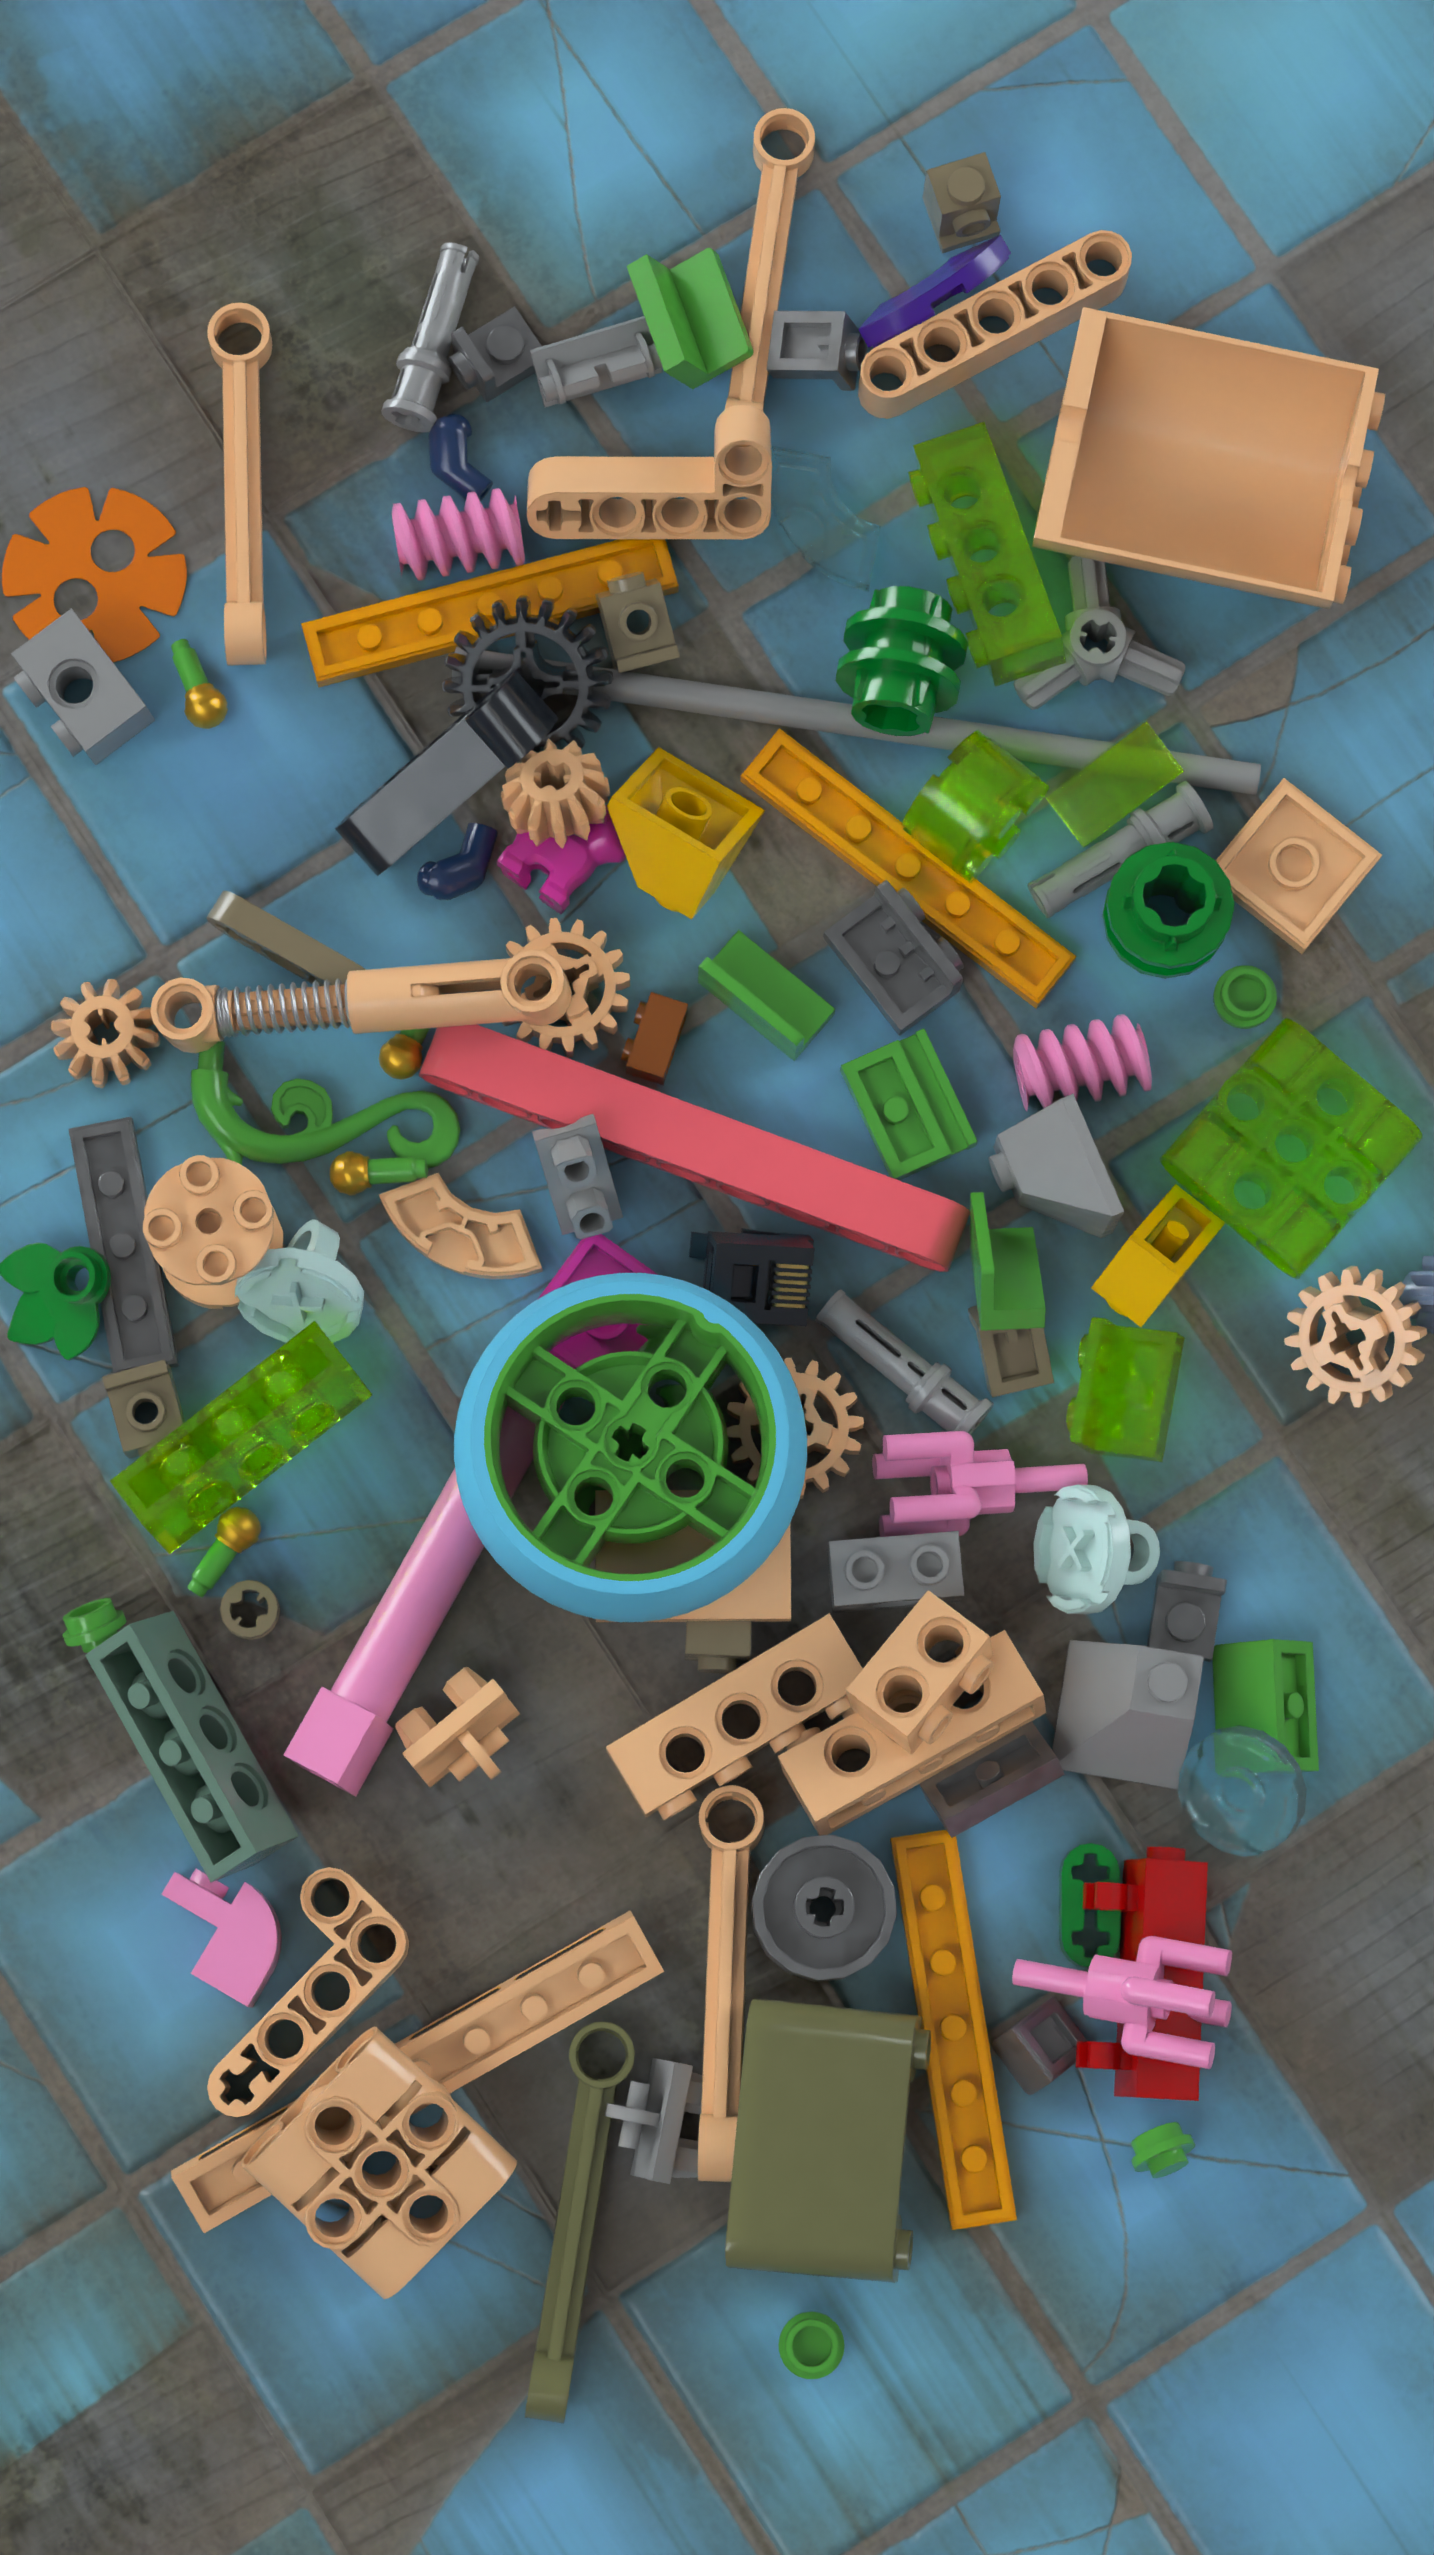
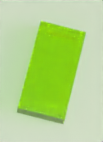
M1144 720L1045 797L1084 848L1182 774L1184 770L1149 723Z

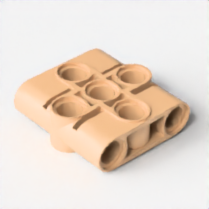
M374 2026L361 2034L255 2141L245 2154L241 2166L306 2226L307 2232L314 2242L332 2250L383 2299H387L399 2292L501 2189L514 2172L517 2160L452 2099L444 2085L431 2079L385 2034ZM432 2103L443 2108L439 2121L430 2127H416L409 2122L413 2111L422 2104ZM337 2106L350 2112L348 2121L338 2130H323L315 2124L320 2112L326 2108ZM386 2151L397 2157L392 2169L384 2174H369L362 2169L367 2157L374 2152ZM431 2195L443 2200L442 2207L438 2213L430 2218H416L409 2213L414 2201L420 2197ZM330 2199H341L350 2205L347 2214L334 2222L322 2221L316 2217V2211L319 2206Z

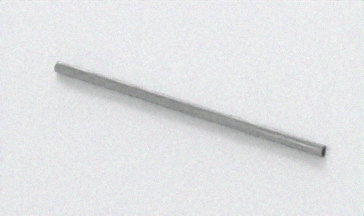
M456 646L455 653L462 655L468 654L460 647ZM484 650L480 659L478 674L492 673L494 669L509 667L513 664L514 655ZM526 657V661L521 667L520 675L532 689L536 690L538 685L545 687L547 682H543V679L532 677L531 669L527 668ZM544 659L551 665L567 666V670L576 669L574 663ZM593 666V670L613 672L614 679L611 684L594 687L595 691L605 693L611 697V701L1177 784L1187 781L1191 786L1252 795L1257 794L1260 780L1261 764L936 716L933 717L928 734L893 736L873 731L856 722L851 715L852 704L629 671L619 673L615 669ZM452 670V677L462 676V673ZM579 689L564 690L563 694L578 696Z

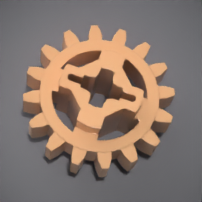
M550 918L549 933L545 935H540L538 930L532 925L525 927L528 944L522 947L518 943L509 941L506 944V951L510 958H512L519 952L530 949L540 950L556 959L569 983H572L573 995L571 996L570 1006L560 1018V1020L566 1022L567 1027L529 1025L524 1021L502 1022L503 1026L519 1022L521 1025L516 1035L518 1040L527 1043L535 1036L539 1038V1047L548 1051L552 1049L553 1043L562 1044L567 1058L573 1057L575 1042L583 1040L592 1051L597 1049L596 1031L602 1029L614 1035L618 1027L617 1022L610 1015L611 1012H627L629 1007V1000L616 993V991L630 987L629 973L614 972V969L623 962V953L620 949L607 953L603 951L607 942V934L602 930L594 934L591 939L584 937V923L579 919L576 920L570 932L561 931V925L557 918ZM556 949L573 950L585 956L574 959L558 954ZM537 975L534 983L524 988L525 992L520 994V996L529 1001L542 999L550 991L552 979L547 976ZM604 981L603 998L596 1011L591 1015L586 1003L589 992L598 988L599 983Z
M1350 1266L1343 1270L1341 1283L1338 1277L1330 1271L1318 1277L1321 1291L1309 1286L1298 1294L1307 1308H1295L1288 1312L1287 1319L1299 1326V1332L1284 1338L1285 1345L1290 1347H1300L1302 1356L1298 1357L1291 1364L1293 1370H1302L1308 1367L1312 1372V1376L1306 1385L1308 1390L1312 1391L1325 1384L1330 1387L1328 1392L1329 1403L1335 1404L1339 1402L1348 1392L1350 1393L1353 1406L1362 1407L1369 1401L1370 1390L1373 1396L1379 1402H1382L1393 1395L1390 1382L1401 1388L1410 1383L1413 1377L1404 1365H1417L1423 1361L1425 1354L1412 1347V1342L1426 1336L1427 1328L1412 1326L1410 1317L1415 1315L1421 1307L1418 1302L1403 1306L1399 1300L1405 1289V1285L1402 1282L1386 1289L1382 1287V1270L1376 1269L1370 1272L1362 1281L1358 1267ZM1358 1296L1374 1302L1382 1311L1362 1305ZM1322 1314L1326 1326L1321 1341H1318L1317 1327ZM1361 1328L1366 1339L1351 1345L1346 1338V1333ZM1394 1331V1350L1390 1361L1386 1364L1389 1357L1385 1351V1346L1389 1334ZM1329 1362L1349 1368L1352 1376L1338 1371Z
M785 1358L784 1363L798 1390L800 1401L804 1403L803 1412L806 1430L812 1432L810 1436L807 1435V1454L812 1451L825 1454V1452L829 1453L816 1465L806 1468L804 1484L800 1499H803L806 1483L813 1481L815 1486L824 1493L829 1490V1481L826 1475L829 1471H833L842 1477L849 1473L850 1468L841 1456L843 1453L859 1455L862 1444L848 1437L849 1432L862 1429L864 1419L859 1416H848L847 1410L857 1402V1396L855 1392L846 1393L841 1396L838 1395L836 1389L841 1380L839 1373L835 1372L823 1381L817 1377V1361L812 1360L807 1366L805 1373L796 1372L792 1358ZM741 1381L739 1390L747 1400L745 1404L729 1402L727 1413L733 1418L740 1420V1424L728 1427L727 1435L729 1441H740L741 1447L731 1455V1461L733 1465L742 1464L747 1461L750 1462L752 1467L748 1473L747 1482L752 1485L757 1482L761 1454L754 1445L751 1429L756 1430V1433H761L756 1409ZM817 1395L822 1397L830 1406L836 1419L837 1428L833 1427V1424L821 1420L814 1407Z

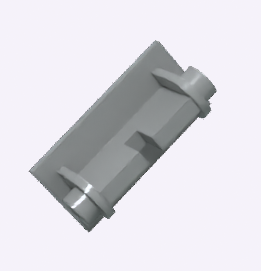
M645 316L530 350L545 407L555 404L561 405L575 398L645 377L651 378L655 374L663 372Z

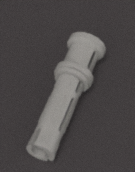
M444 243L441 246L440 257L412 345L405 348L399 354L396 362L397 368L400 370L392 399H387L383 403L381 413L386 420L403 429L423 433L430 432L431 427L437 420L433 411L441 385L449 382L452 374L451 365L447 359L452 343L451 333L456 330L475 267L479 262V255L474 250L469 251L467 258H464L468 248L464 245Z
M1183 781L1176 786V793L1147 811L1138 808L1130 813L1131 817L1127 819V826L1116 831L1115 834L1096 843L1050 873L1028 883V889L1041 912L1045 914L1046 918L1052 917L1070 903L1112 880L1124 861L1144 847L1166 842L1178 843L1198 830L1203 834L1212 830V819L1194 788L1187 781Z
M842 1289L838 1290L821 1309L815 1321L819 1325L822 1324L861 1356L864 1361L872 1365L908 1395L905 1402L909 1404L908 1408L915 1414L923 1411L947 1432L965 1431L972 1435L991 1411L994 1403L988 1398L982 1400L976 1398L951 1377L952 1369L945 1363L941 1365L939 1362L932 1366L895 1336L891 1330L883 1326L845 1295L846 1293Z

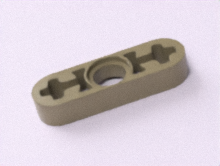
M222 891L206 917L209 923L225 935L311 984L316 980L319 986H324V981L327 979L330 985H335L337 978L341 980L342 984H345L349 971L366 970L354 961L228 891Z

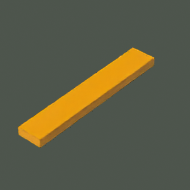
M618 539L301 623L319 688L455 652L457 644L454 642V637L460 630L469 632L477 638L479 637L470 622V618L476 612L485 615L492 624L496 623L492 614V605L498 600H503L508 607L510 615L516 616V601L520 595H527L529 597L531 615H538L543 600L546 597L554 600V609L550 618L560 622L563 614L570 607L578 612L576 619L600 613L595 594L609 591L607 580L618 576L643 572L645 581L655 578L661 583L664 596L678 593L679 585L665 539ZM515 633L501 637L498 640L515 636Z
M780 728L742 773L740 782L874 885L878 886L887 880L896 892L905 888L923 910L925 919L922 922L1035 1009L1039 1007L1074 963L1076 955Z
M947 1830L890 1838L916 2010L917 2015L922 2016L921 2029L931 2030V2052L926 2074L951 2230L1014 2221L1017 2220L957 1838L956 1836L951 1838Z

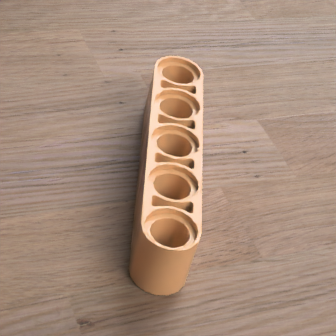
M1099 230L1090 233L873 348L866 354L861 363L858 397L861 406L869 414L877 418L890 419L899 416L1080 320L1083 307L1098 310L1112 303L1122 294L1126 286L1132 259L1129 244L1121 235L1113 231ZM1096 259L1105 260L1114 266L1116 272L1109 276H1098L1090 271L1087 264ZM1041 288H1052L1062 296L1063 300L1054 305L1043 304L1034 297L1033 292ZM988 316H998L1004 319L1010 328L999 334L990 333L983 329L979 321ZM936 344L945 345L955 352L956 357L947 362H937L932 360L925 350ZM881 373H891L897 376L903 385L896 390L883 391L877 388L871 382V379Z

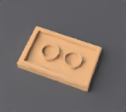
M595 1490V1515L605 1513L612 1504L613 1498L607 1490ZM700 1490L670 1491L679 1497H691ZM790 1524L780 1542L765 1562L731 1592L689 1613L646 1622L791 1621ZM689 1525L672 1535L651 1542L624 1544L606 1541L596 1555V1569L620 1574L660 1571L693 1559L715 1543ZM596 1619V1622H614Z

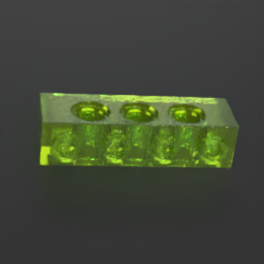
M985 422L913 445L918 469L909 471L908 477L919 508L930 504L936 522L927 525V530L937 560L949 558L955 576L946 578V584L957 615L968 611L974 630L966 632L965 637L968 641L969 651L976 669L988 666L994 686L996 687L1066 663L1063 638ZM969 496L978 499L974 505L968 508H955L951 506L955 500L961 497ZM980 550H993L997 552L994 558L986 562H975L970 559L974 553ZM1001 603H1010L1017 606L1015 611L1006 616H994L988 613L994 606Z
M313 1321L116 1475L110 1482L145 1529L171 1554L373 1394L319 1325Z

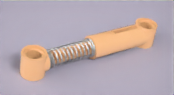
M530 949L506 959L349 971L345 984H342L341 980L337 978L335 985H330V982L326 979L324 986H319V983L315 980L313 986L308 987V984L303 981L301 988H297L296 984L292 982L290 989H286L285 985L281 983L278 990H274V986L269 984L265 991H263L262 986L258 985L256 991L252 992V989L247 986L245 992H241L237 986L234 990H228L226 987L220 988L219 985L204 986L194 979L180 977L169 980L158 988L152 998L150 1012L154 1025L174 1047L183 1052L199 1053L210 1049L217 1042L223 1041L226 1036L229 1038L231 1036L237 1037L240 1031L244 1036H248L251 1030L256 1035H259L262 1030L267 1034H271L273 1029L281 1034L285 1027L290 1033H293L296 1027L301 1032H304L307 1026L312 1031H315L319 1025L323 1030H327L330 1023L333 1028L338 1029L341 1022L346 1028L351 1026L354 1034L524 1021L529 1025L544 1026L556 1022L565 1014L570 1006L572 992L569 981L556 959L544 951ZM542 975L552 979L551 989L542 999L529 1001L520 996L521 988L529 978ZM200 1003L202 1012L198 1022L189 1028H176L174 1022L178 1010L185 1004Z

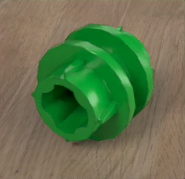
M909 586L875 589L870 608L858 611L847 619L843 642L850 651L839 659L835 681L844 693L853 698L851 715L863 727L893 736L928 734L934 714L946 711L957 704L961 681L954 671L965 662L968 641L962 631L950 623L953 609L949 602L943 599L941 595Z
M1166 842L1146 846L1124 861L1112 878L1107 891L1102 918L1107 941L1121 961L1141 974L1166 979L1189 975L1210 962L1230 929L1235 904L1230 880L1216 860L1197 847ZM1157 895L1174 897L1178 908L1185 913L1191 914L1186 925L1174 927L1162 924L1157 912L1145 907L1150 897Z

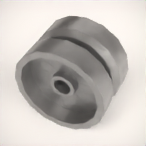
M835 1835L803 1837L780 1849L761 1871L751 1900L753 1931L766 1956L788 1974L814 1982L843 1979L870 1965L889 1942L897 1916L894 1885L881 1861L860 1843ZM818 1897L829 1898L835 1906L834 1916L827 1922L816 1921V1914H810L811 1902Z

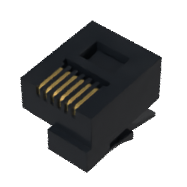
M741 1228V1233L691 1232L689 1257L705 1259L704 1289L728 1301L755 1324L807 1326L808 1308L806 1305H809L807 1297H810L808 1289H811L809 1283L812 1280L810 1274H812L811 1266H813L815 1251L813 1247L814 1240L810 1235L764 1232Z

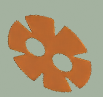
M86 487L55 495L29 513L30 519L46 537L49 544L14 534L8 544L2 567V587L5 596L41 594L39 598L13 616V621L29 640L61 616L54 606V594L63 582L75 578L89 582L97 592L98 602L96 609L89 617L81 621L89 632L93 630L95 640L112 662L124 660L139 653L160 637L159 632L139 607L143 606L169 616H176L185 592L187 568L183 554L147 556L176 534L170 522L157 508L132 493L110 488L99 520L96 521L89 490ZM108 530L124 532L131 538L135 547L132 562L126 568L117 572H108L100 569L91 557L93 541L99 534Z

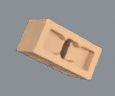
M928 1590L847 1687L846 1693L851 1709L910 1754H913L923 1741L932 1744L944 1732L953 1716L949 1709L964 1690L969 1694H973L989 1676L994 1665L990 1661L993 1656L990 1636ZM941 1641H954L963 1647L961 1654L950 1662H937L928 1656L930 1649ZM901 1690H912L922 1696L920 1704L912 1711L906 1713L891 1710L887 1706L888 1701L895 1693Z

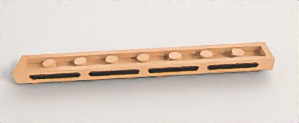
M628 1911L400 2040L395 2045L431 2079L441 2083L449 2093H452L663 1973L664 1970L632 1912ZM295 2101L171 2170L174 2183L203 2233L208 2232L272 2195L241 2166V2163L255 2141ZM432 2103L420 2105L413 2111L411 2115L426 2108ZM337 2106L326 2108L320 2112L315 2124L323 2130H338L346 2124L350 2112Z

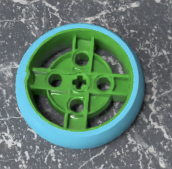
M614 1273L575 1281L551 1291L516 1314L498 1332L474 1367L464 1389L457 1413L454 1434V1462L462 1503L471 1525L494 1560L515 1581L548 1603L578 1615L614 1622H646L686 1614L714 1602L748 1579L765 1562L787 1530L799 1503L807 1464V1432L799 1393L786 1364L765 1334L744 1313L723 1298L687 1281L647 1273ZM646 1324L671 1329L654 1354L640 1351L609 1353L591 1359L573 1369L549 1353L554 1347L573 1336L604 1326ZM726 1364L732 1368L742 1381L751 1397L759 1420L761 1461L755 1488L726 1469L728 1459L727 1428L721 1409L709 1390ZM661 1380H673L684 1388L686 1394L678 1405L671 1408H663L656 1405L650 1399L649 1391L651 1387ZM572 1397H582L594 1406L595 1412L587 1423L570 1425L559 1417L558 1411L560 1406ZM507 1407H510L536 1424L533 1437L534 1465L540 1485L551 1506L533 1532L526 1526L515 1509L502 1474L500 1436ZM633 1434L643 1437L642 1451L645 1455L641 1459L637 1458L634 1454H632L629 1461L619 1459V1444L616 1441L619 1437L623 1436L627 1441L630 1440ZM689 1468L696 1471L702 1477L704 1485L694 1496L679 1497L668 1489L666 1484L668 1477L676 1470ZM599 1486L611 1494L613 1501L605 1513L587 1515L582 1513L576 1506L575 1501L578 1494L587 1487ZM689 1525L715 1543L705 1552L689 1561L655 1572L620 1574L589 1568L606 1541L624 1544L651 1542L672 1535Z

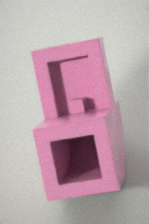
M195 1868L190 1879L174 1872L161 1895L218 1927L191 1974L243 2005L253 2008L272 1976L281 1952V1928L273 1906L258 1889L247 1882H244L231 1904L223 1899L229 1887L219 1881L211 1883L208 1876Z

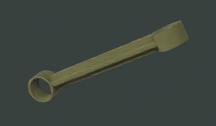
M594 2022L586 2025L575 2035L570 2045L569 2060L571 2068L578 2078V2085L525 2418L563 2424L565 2421L612 2118L606 2117L605 2112L607 2103H615L617 2085L629 2076L635 2060V2051L631 2038L621 2027L610 2022ZM606 2031L613 2034L622 2042L625 2048V2063L622 2069L611 2078L594 2079L588 2076L580 2066L579 2052L577 2051H579L582 2041L591 2033Z

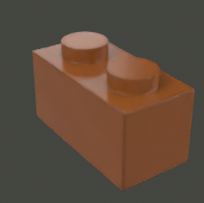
M653 992L650 993L648 1002L640 1001L633 1022L639 1025L635 1039L628 1037L621 1060L627 1062L626 1074L664 1086L688 1015L687 1003Z

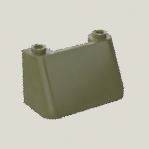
M753 1999L751 2001L745 2034L726 2231L725 2259L728 2268L892 2283L898 2282L899 2270L909 2271L913 2251V2230L902 2229V2218L898 2215L910 2082H913L916 2069H928L931 2052V2030L921 2029L922 2016L765 1999Z

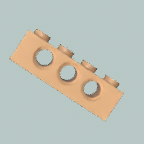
M829 1613L606 1746V1751L645 1817L658 1811L662 1819L666 1820L695 1803L697 1799L692 1790L713 1777L719 1787L753 1768L747 1757L770 1744L775 1754L786 1749V1746L802 1737L801 1732L806 1730L803 1723L823 1711L827 1713L830 1720L841 1716L846 1710L851 1708L846 1689L863 1668ZM791 1671H801L807 1674L815 1686L814 1697L808 1703L799 1706L785 1702L778 1692V1681L784 1674ZM735 1704H745L752 1707L760 1720L757 1732L746 1739H737L730 1736L722 1725V1716L729 1707ZM690 1737L702 1746L704 1760L696 1770L684 1773L673 1769L666 1759V1751L670 1743L677 1738Z
M1005 1630L990 1638L993 1651L990 1661L994 1665L987 1679L979 1687V1690L983 1693L981 1701L968 1709H961L952 1705L949 1709L953 1713L950 1723L932 1744L923 1741L915 1752L910 1754L850 1708L842 1714L844 1719L823 1731L818 1727L801 1732V1738L786 1746L787 1751L778 1755L783 1773L819 1836L828 1835L1046 1713L1044 1694ZM961 1645L955 1651L956 1657L947 1662L953 1661L961 1654L963 1650ZM901 1690L889 1699L887 1706L895 1712L906 1713L912 1711L920 1704L922 1696L912 1690ZM850 1749H861L867 1752L870 1758L861 1770L845 1772L836 1766L840 1755Z

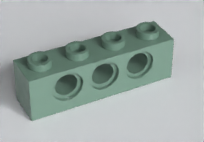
M174 1611L131 1623L85 1655L211 1883L254 1866L299 1836Z

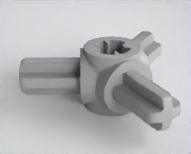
M1078 556L1070 558L1068 571L1073 612L1064 617L1066 632L1054 640L1056 651L1015 679L1013 685L1021 701L1031 710H1035L1076 681H1079L1084 686L1089 685L1094 680L1101 679L1114 683L1117 675L1163 695L1173 696L1185 673V664L1182 661L1133 641L1136 631L1124 626L1121 621V612L1118 608L1110 607L1105 562ZM1089 636L1095 643L1105 639L1108 642L1105 653L1103 654L1097 647L1087 651L1084 648L1086 637Z

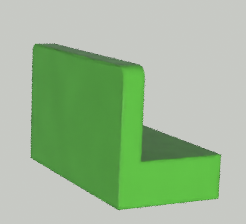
M706 248L672 269H668L648 254L627 265L664 372L689 388L695 389L753 355V347L720 257L713 249Z
M740 930L732 936L713 960L706 957L698 966V983L793 1061L799 1057L835 1014L833 1006Z
M984 1192L970 1193V1256L980 1330L1045 1328L1046 1307L1034 1228L989 1229Z
M1268 1639L1215 1645L1212 1661L1218 1772L1221 1774H1238L1264 1771L1297 1773L1319 1771L1313 1642Z

